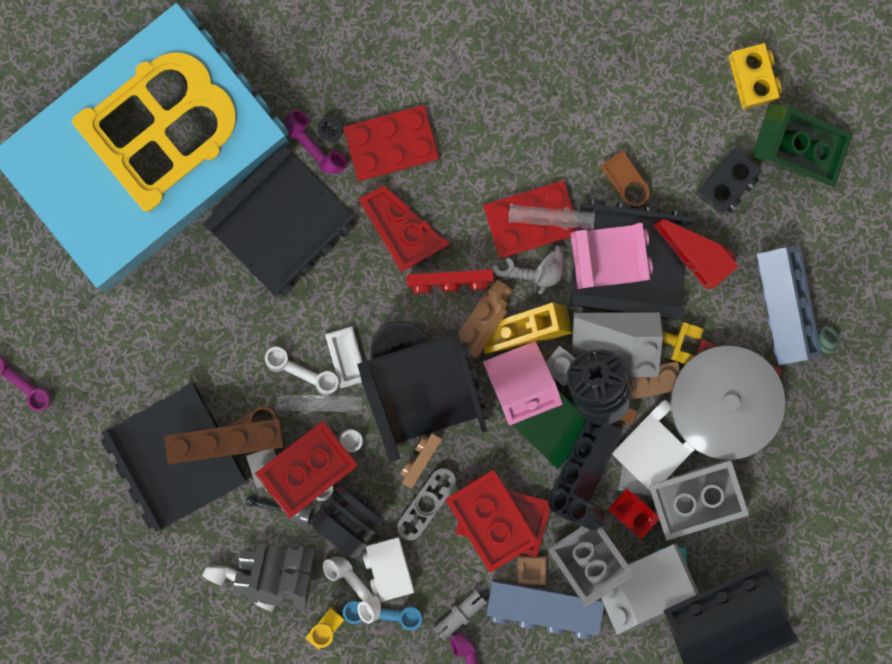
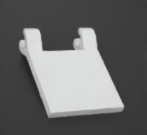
M667 400L661 401L612 453L649 491V485L666 480L695 450L686 441L682 444L659 422L671 410L670 403Z

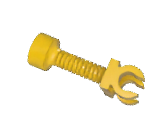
M681 322L677 335L666 331L663 332L662 330V342L673 346L669 359L686 364L694 355L680 351L684 336L687 335L701 339L704 329Z
M332 606L305 638L318 650L327 647L332 642L335 630L345 620L343 615L338 614Z

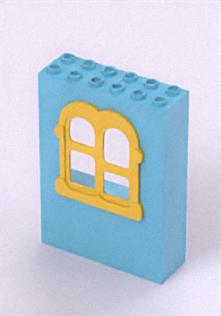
M177 3L0 145V170L95 287L104 291L110 290L259 169L283 144L285 146L289 144L286 138L289 132L277 116L273 119L270 118L271 110L260 95L252 96L251 93L254 89L242 73L234 74L233 71L236 70V67L224 51L216 52V49L219 47L205 28L202 31L198 30L201 25L187 6L181 9ZM165 70H176L185 76L188 90L186 96L177 105L166 111L150 94L146 86L159 73ZM136 95L153 114L155 121L125 147L119 149L107 137L99 124L103 118L129 97ZM204 106L211 109L217 117L218 126L216 132L190 155L183 156L166 136V128L194 107ZM155 141L172 160L174 166L172 170L153 185H147L130 165L129 160L146 144Z

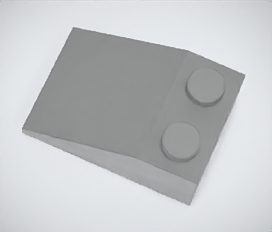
M574 313L571 353L575 359L580 354L589 350L604 349L614 352L622 359L629 377L659 376L663 340L660 313Z
M723 460L649 485L666 541L749 515L731 460Z
M581 527L548 549L585 607L635 576L602 527L594 531Z
M673 544L629 564L635 576L601 597L616 634L619 635L637 630L665 616L664 609L699 593L678 545Z

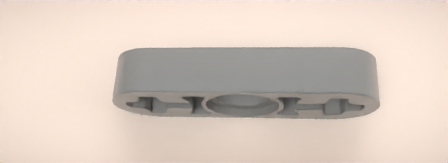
M440 468L433 472L398 522L397 529L402 538L415 540L422 534L455 487L456 479L452 471ZM446 473L449 475L448 481L451 484L449 487L443 486L438 493L443 494V497L439 500L433 492L426 489L429 485L434 489L438 484V481L435 479L436 476H443ZM430 496L434 499L435 507L432 511L423 512L419 508L418 502L421 497ZM414 508L420 516L427 519L424 523L421 519L417 521L415 527L418 531L416 533L410 532L405 534L403 522L412 521L415 515L410 514V511Z

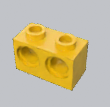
M765 43L731 52L728 58L742 110L772 103L780 98L779 93L782 92L780 80L778 77H774L772 66H774L773 54L771 50L766 49ZM755 57L759 62V68L751 69L748 67L746 58ZM754 84L764 85L766 95L758 96L754 92Z

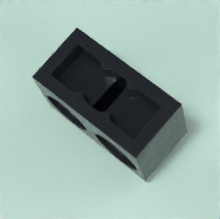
M734 148L695 194L720 215L725 213L726 210L731 213L741 202L738 196L745 189L749 192L760 180L756 175L761 169L738 149ZM734 166H740L745 170L746 176L744 180H738L733 176L732 170ZM716 187H722L726 190V201H719L715 198L714 190Z

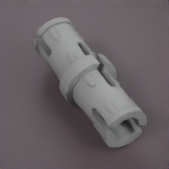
M476 589L458 607L456 605L451 608L452 612L433 627L439 633L448 626L439 635L444 641L462 624L467 625L470 622L469 618L487 604L486 600L481 598L473 605V602L481 596Z

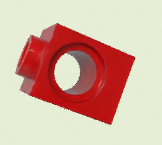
M628 489L608 509L640 539L659 520V517Z

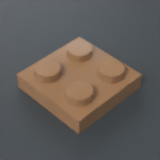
M433 432L430 437L424 434L415 449L420 452L415 461L409 459L401 472V475L405 477L402 481L404 485L412 489L441 442V437Z

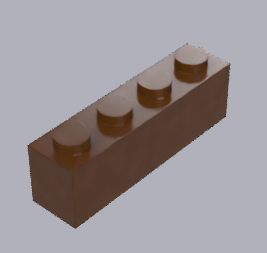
M282 419L164 436L168 464L286 447Z

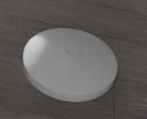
M719 346L698 353L681 368L672 386L670 409L676 429L692 448L709 457L734 460L760 451L774 438L783 421L785 394L778 374L759 354L742 347Z

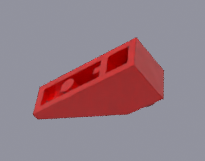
M665 219L653 224L705 289L716 287L739 267L734 261L736 260L735 255L726 246L722 247V245Z

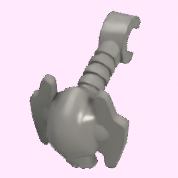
M556 245L555 252L552 251L536 270L515 267L510 258L506 259L509 266L506 271H500L497 265L493 266L496 277L502 281L512 278L535 279V283L541 286L538 293L543 294L546 289L555 285L561 279L564 258L560 247Z

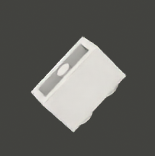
M400 536L368 544L366 546L367 551L363 552L362 555L366 569L372 568L374 579L370 580L373 594L379 595L381 602L414 593V586Z

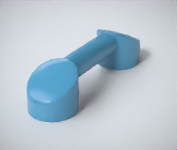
M351 600L344 606L343 617L348 623L358 624L362 621L358 614V604L361 601ZM407 606L402 610L381 608L378 619L399 621L406 630H415L422 622V614L414 606Z

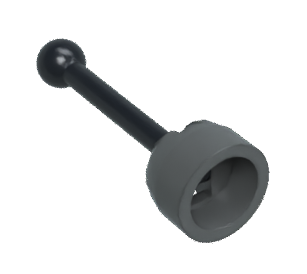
M248 496L246 499V504L249 507L257 505L284 512L279 505L257 500L254 496ZM308 504L292 517L294 522L298 525L309 527L314 505Z

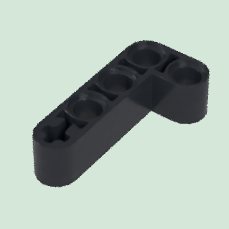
M619 421L607 425L585 422L548 500L549 509L553 513L588 530H597L605 519L604 510L590 502V499L621 437L622 425Z

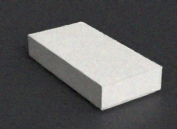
M353 327L325 334L340 388L362 383L357 366L358 363L362 362Z

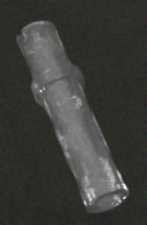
M510 204L508 222L562 227V230H568V227L593 230L595 212L570 210V207H564V210Z
M303 392V395L277 393L278 412L302 411V414H308V412L362 413V395H309V392Z

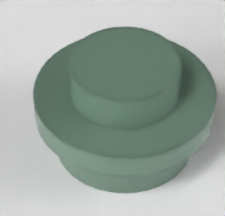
M828 326L818 328L817 333L821 351L828 354L836 351L840 343L838 333Z

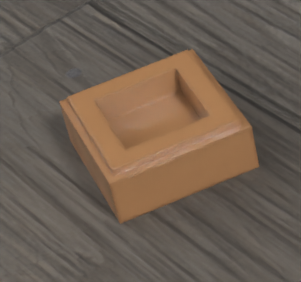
M518 556V585H546V556Z

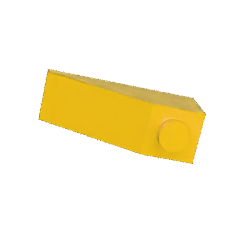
M550 303L502 319L483 348L484 354L519 348L534 341L536 343L546 342L573 333L567 306Z

